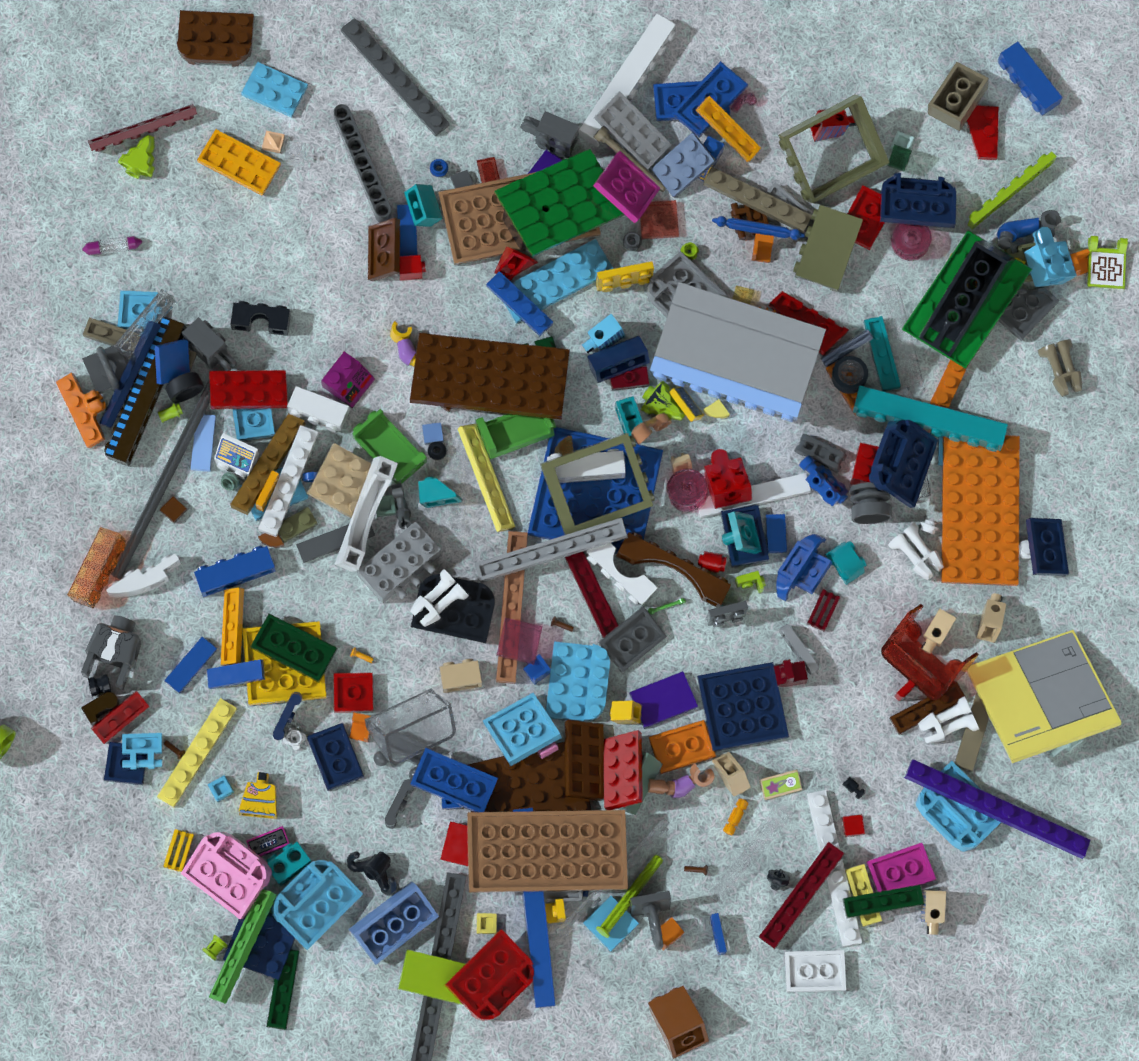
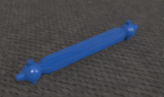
M724 216L712 219V222L716 223L719 227L726 225L730 229L780 238L791 237L793 240L805 237L798 229L790 230L787 227L736 218L726 219Z

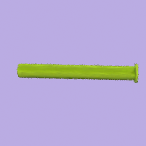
M653 856L602 925L596 927V930L602 936L609 938V932L630 906V898L637 897L662 864L663 859L660 856Z

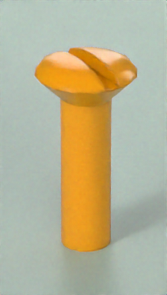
M356 647L352 649L350 657L356 656L369 663H372L374 659L357 651Z

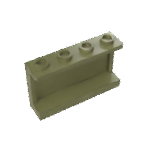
M820 205L818 209L815 208L811 219L814 222L812 227L808 226L805 234L808 240L806 244L802 243L799 252L802 257L800 262L796 261L793 272L796 273L795 278H802L837 292L863 219Z

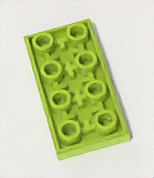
M406 950L398 989L463 1005L449 991L445 984L465 964Z

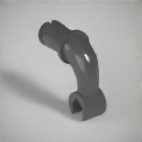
M402 484L391 485L392 495L397 505L396 517L399 521L398 526L401 529H405L406 525L408 528L411 525V511L408 509L404 498Z

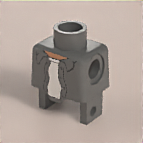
M114 615L111 625L97 624L85 650L87 657L81 670L83 677L89 678L94 662L98 660L121 668L116 685L124 690L130 671L134 672L141 648L139 636L132 633L136 624L134 621Z

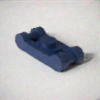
M293 692L274 728V739L281 740L284 738V727L287 722H292L295 715L292 711L295 705H299L302 701V694L300 692Z

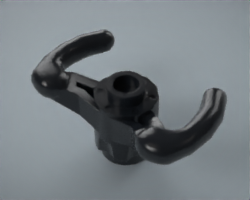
M358 851L348 855L347 867L351 871L364 872L367 878L376 880L381 888V892L387 896L396 891L397 883L395 878L391 876L387 879L386 871L391 866V858L386 853L378 852L370 860L354 862L355 859L360 857Z

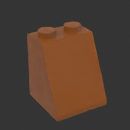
M684 985L679 988H673L670 992L657 996L648 1002L650 1012L673 1059L709 1042L704 1021Z

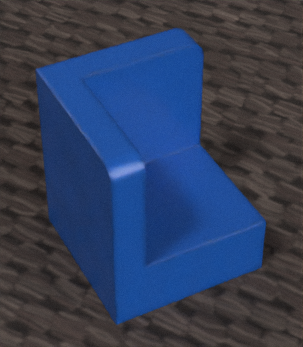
M540 654L536 656L533 662L523 668L534 685L548 676L551 671Z

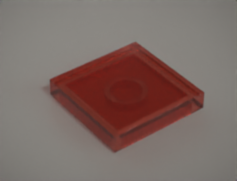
M676 200L654 201L649 204L640 217L641 239L679 237Z

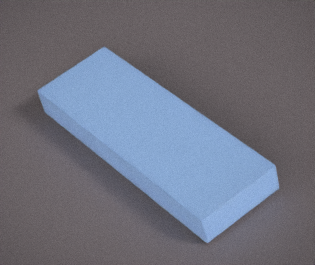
M204 414L194 433L191 470L207 472L211 470L216 415Z

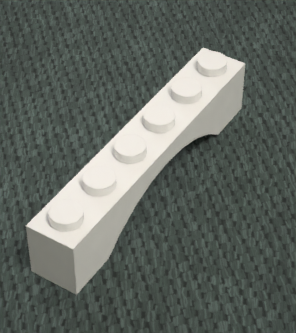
M382 456L373 458L334 565L351 572L359 570L365 554L367 538L374 515L386 489L392 481L398 463Z

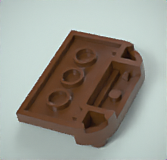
M180 10L177 41L180 56L188 64L195 65V62L232 64V67L239 66V64L251 56L254 14Z

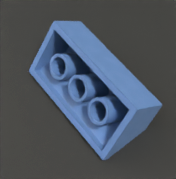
M411 881L348 930L376 965L439 916L418 886Z

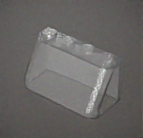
M432 688L365 719L366 728L385 758L394 765L423 753L425 748L431 749L450 740L456 732L451 703Z

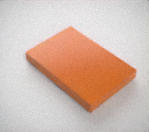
M704 720L649 736L654 756L663 764L659 771L660 774L716 757L715 751H712L709 733Z

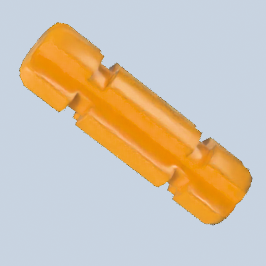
M742 798L737 800L735 804L737 807L733 808L727 820L729 823L725 824L723 831L728 835L732 836L734 834L735 826H738L744 814L743 810H746L748 802Z

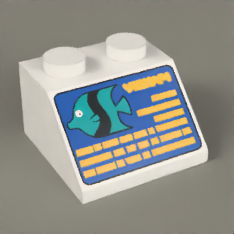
M223 433L214 459L219 469L223 471L231 470L235 472L234 474L237 477L244 479L248 477L260 457L257 448Z

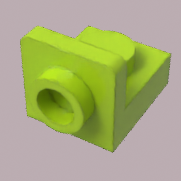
M759 571L740 575L735 579L737 588L747 589L755 583L758 593H762L764 586H766L763 575L760 576Z

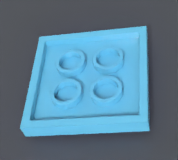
M534 693L483 720L485 727L510 766L562 738Z

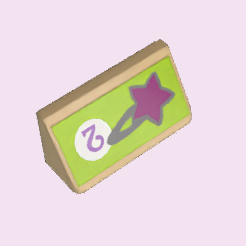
M798 769L763 778L759 781L764 800L802 790Z

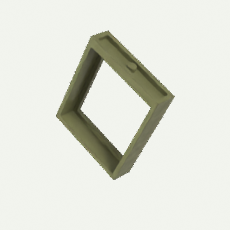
M856 94L778 135L780 138L779 145L787 154L786 161L795 173L793 177L802 189L800 191L801 196L810 203H815L890 163L862 96ZM849 107L870 160L811 190L789 138Z
M624 433L540 463L565 535L653 506L652 501H655L652 490L648 491L646 483H648V478L645 472H641L639 465H642L639 454L634 452L633 447L636 444L633 436ZM623 443L643 501L574 525L555 467Z

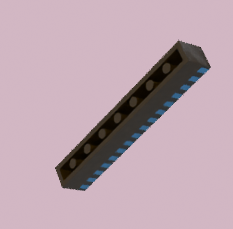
M163 316L162 321L158 322L161 327L142 364L140 373L138 372L134 380V387L132 390L130 389L126 400H128L126 406L120 410V420L112 429V439L110 442H107L104 449L105 456L109 460L128 467L131 464L164 384H157L155 346L183 340L182 332L187 328L184 323Z

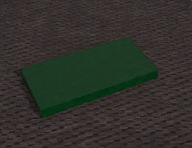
M270 613L267 615L250 646L251 649L320 683L338 650L337 647Z

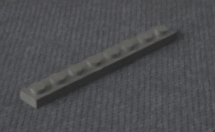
M355 18L340 29L343 35L435 137L449 126V122Z

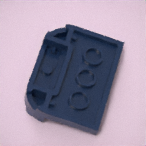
M894 173V176L883 181L880 193V222L955 228L956 188H953L951 184L946 182L944 177L938 176L937 180L904 178L901 177V173Z
M911 420L889 421L869 475L870 482L878 490H885L909 508H915L939 440Z

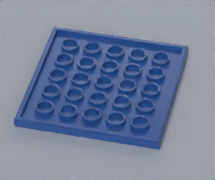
M559 427L553 428L554 436L549 438L544 462L547 461V457H550L551 454L560 453L565 455L610 438ZM623 443L600 452H607L610 449H618L624 452L625 478L560 483L574 525L643 501ZM636 444L633 449L635 454H639L642 465H639L641 472L646 473L648 483H646L648 491L652 490L654 495L663 450ZM541 471L528 535L551 540L565 534L543 472ZM651 507L621 517L627 534L628 532L631 534L633 532L637 533L644 540ZM624 539L611 543L616 548L614 554L618 553Z

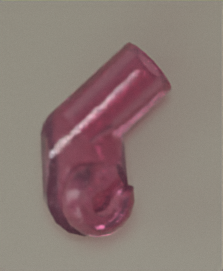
M753 93L740 95L730 109L738 113L746 103L750 106L755 105L757 98Z

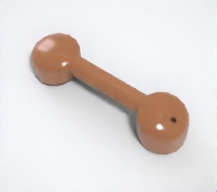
M658 414L652 419L638 424L632 430L631 435L639 445L652 434L650 427H653L655 431H660L668 427L672 421L667 414Z

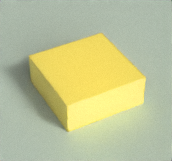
M477 913V934H496L497 914Z

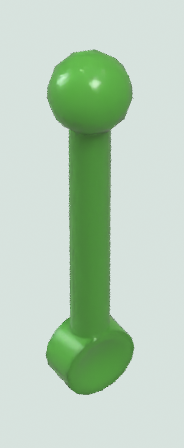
M681 598L678 601L657 608H649L647 611L650 615H653L656 611L686 603V599Z

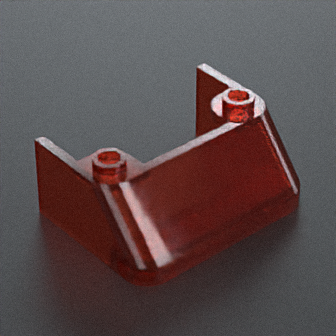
M920 604L905 615L883 645L881 654L888 663L906 679L911 680L915 684L914 686L929 699L938 700L965 674L979 654L975 652L963 662L953 659L945 665L932 653L929 654L921 649L922 644L918 641L922 635V628L914 620L924 607Z

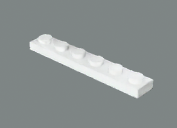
M300 425L258 530L260 532L277 537L318 437V431Z

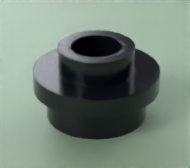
M437 441L429 445L428 455L431 459L441 460L446 456L447 449L442 442ZM435 448H440L441 451L439 453H435L433 450Z

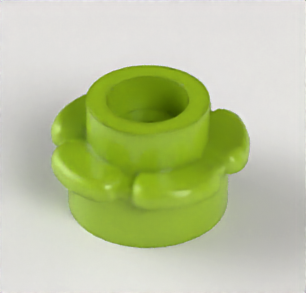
M692 242L684 244L680 249L691 260L696 259L697 253H699L698 247Z

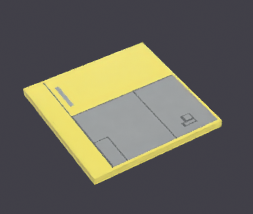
M1074 630L966 667V671L1012 763L1121 725V720Z

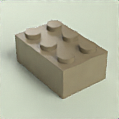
M956 62L928 104V115L960 131L987 91L989 78Z

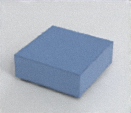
M441 423L422 425L425 445L437 441L443 443Z

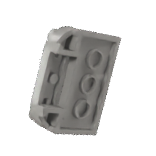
M681 251L651 277L646 292L650 302L666 318L678 282L729 298Z

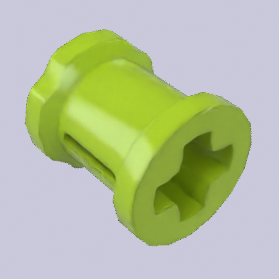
M214 934L213 940L206 948L203 947L202 951L212 960L216 961L217 955L223 948H227L228 945Z

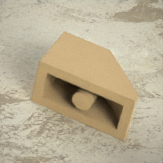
M730 752L712 760L726 788L733 796L751 788L744 769Z

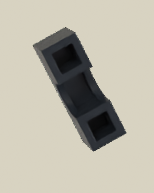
M245 301L233 302L230 325L232 330L250 332L251 325L255 320L265 319L269 323V334L288 336L291 313L290 309L282 305L269 307L264 303L252 305Z

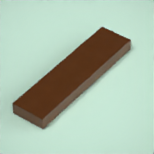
M956 682L900 711L889 719L898 735L917 726L930 713L933 712L935 715H938L957 705L958 700L965 695Z

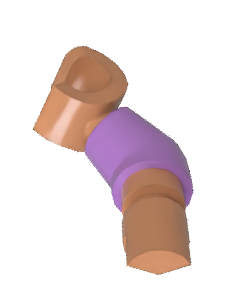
M694 763L690 769V776L685 775L679 779L667 782L665 780L649 779L648 792L656 794L665 793L672 798H681L696 787L694 784L701 787L710 785L714 780V773L712 769H706L704 774L698 775L701 771Z

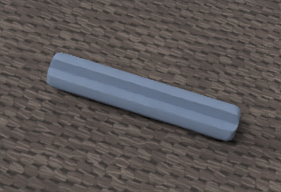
M863 331L821 358L823 364L828 367L872 340L873 337L870 331Z

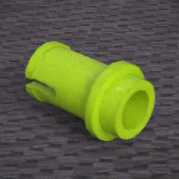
M173 403V406L157 412L162 423L174 417H180L183 414L179 403L176 405Z

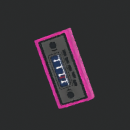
M283 826L246 841L248 848L260 857L280 850L289 844Z

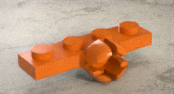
M70 373L56 381L86 447L91 448L105 440L106 438L96 420L97 414L106 408L105 401L101 402L103 399L102 395L95 390L84 394L74 373Z

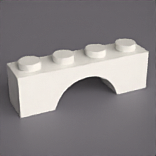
M611 543L587 550V560L594 566L598 564L602 568L600 572L607 579L610 577L616 581L614 585L621 592L625 590L630 595L628 597L629 600L635 605L639 603L642 606L658 590L645 575L629 578L620 574L613 562L616 548Z

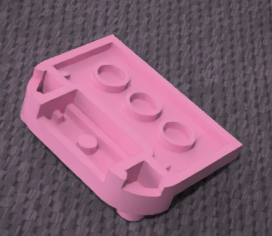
M216 832L205 836L201 840L181 874L241 920L245 918L262 889L268 886L272 869L262 857L227 832Z

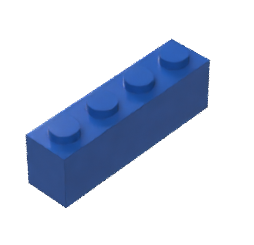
M1018 41L1000 53L998 58L1000 67L1003 70L1006 69L1011 81L1020 87L1022 95L1032 102V107L1036 112L1043 116L1060 104L1063 97Z
M258 546L253 548L252 552L246 554L241 552L234 555L232 559L218 560L215 562V565L209 567L208 565L201 566L194 574L202 596L206 597L274 573L276 570L268 547Z

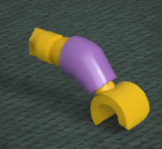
M394 321L390 330V337L397 343L399 358L407 366L411 365L414 367L417 350L414 349L409 339L412 327H408L406 333H400L397 331L398 323Z

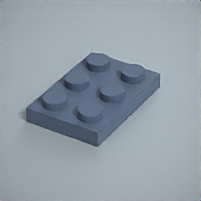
M692 132L652 167L651 170L672 197L676 198L717 161L696 134Z

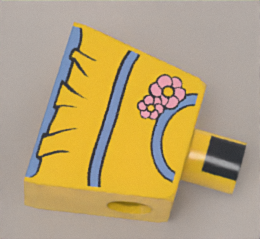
M258 772L256 783L247 782L239 807L240 816L277 819L276 787L273 784H268V773Z

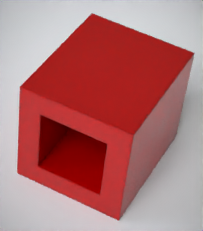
M421 255L400 257V281L423 279L422 273L426 272L425 261H421Z

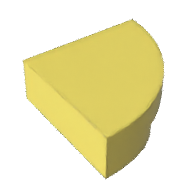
M719 399L703 409V412L709 417L724 419L730 416V413Z

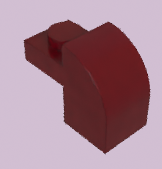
M791 659L783 660L781 665L774 666L779 687L806 684L808 681L804 661L791 663Z

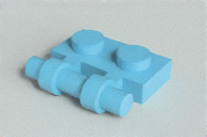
M162 733L122 734V754L130 755V760L122 761L123 768L137 770V768L148 767V769L162 767V759H154V754H162ZM137 754H148V760H137Z

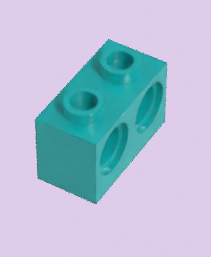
M634 396L615 402V411L623 433H628L629 436H632V430L643 422Z
M291 842L283 848L281 854L278 856L274 854L268 858L267 864L272 869L274 880L279 886H282L309 865L311 860L298 842L294 844ZM292 853H299L301 858L298 861H292L290 859ZM277 864H282L285 866V869L281 873H276L274 867Z

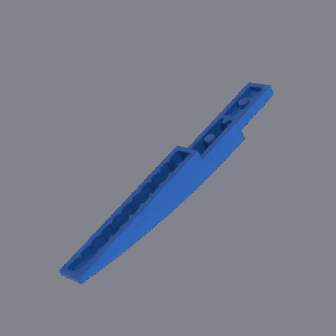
M533 808L516 809L513 812H531ZM543 891L522 892L529 958L533 963L534 969L532 983L535 1008L555 1006Z

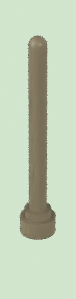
M604 126L593 136L598 142H605L616 153L621 151L660 187L661 192L666 190L661 181L609 137L610 134Z

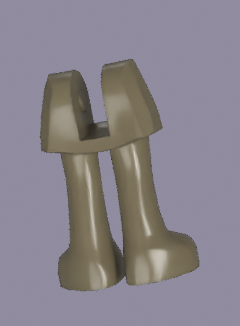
M1071 339L1057 342L1056 345L1053 343L1038 350L1039 356L1047 358L1050 362L1055 377L1052 383L1062 397L1069 394L1066 384L1069 381L1074 392L1082 391L1081 372L1075 370L1070 354V349L1073 347ZM1057 351L1060 353L1067 372L1065 374L1062 371Z

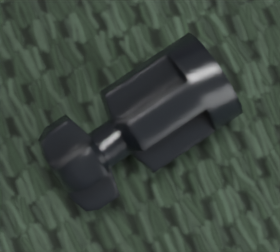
M851 776L842 784L850 793L855 792L857 799H860L865 794V790H859V784Z

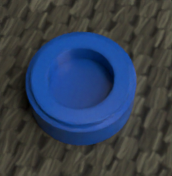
M318 472L303 473L302 481L313 482Z

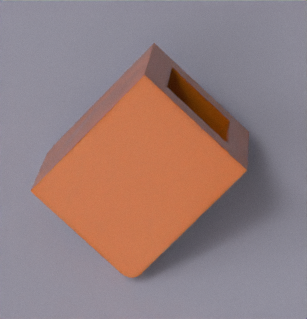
M755 234L751 261L770 263L774 236Z
M1089 249L1070 254L1077 276L1088 273Z
M354 712L350 739L369 742L373 716Z
M673 917L661 925L662 950L667 949L685 933Z

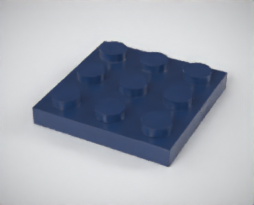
M268 913L243 968L279 981L295 937L280 922L275 920L273 914ZM245 918L238 919L224 955V961L227 959Z

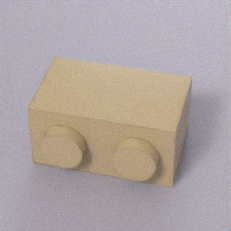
M465 659L462 663L454 664V662H447L440 666L443 693L482 687L478 660Z

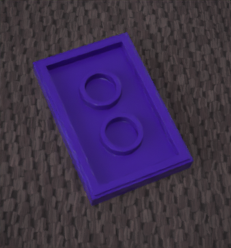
M683 671L629 692L632 701L642 705L641 723L644 729L698 708Z

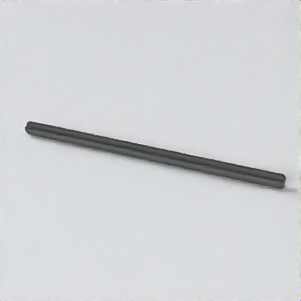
M209 380L111 572V575L117 579L122 578L210 403Z

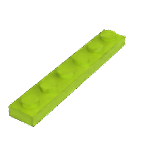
M1052 151L1048 155L1043 154L1037 160V164L1034 166L1030 165L1024 170V174L1020 178L1016 176L1010 182L1009 187L1000 189L996 194L997 197L993 200L991 198L982 205L983 208L980 211L975 210L972 212L967 224L971 230L976 228L1050 167L1057 156Z

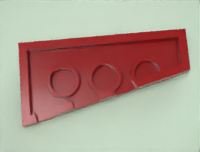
M783 291L768 305L773 311L776 310L777 314L826 329L819 353L823 356L849 331L846 327L843 326L842 328L835 324V321L832 319H826L819 315L818 311L813 308H807L802 302Z

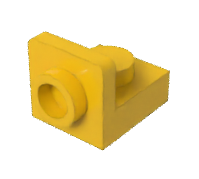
M555 899V903L545 904L547 924L565 922L563 899Z

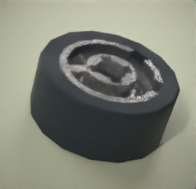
M855 356L840 358L835 363L832 371L834 386L845 394L858 392L859 386H865L868 379L866 364ZM848 372H851L853 374V377L846 375Z

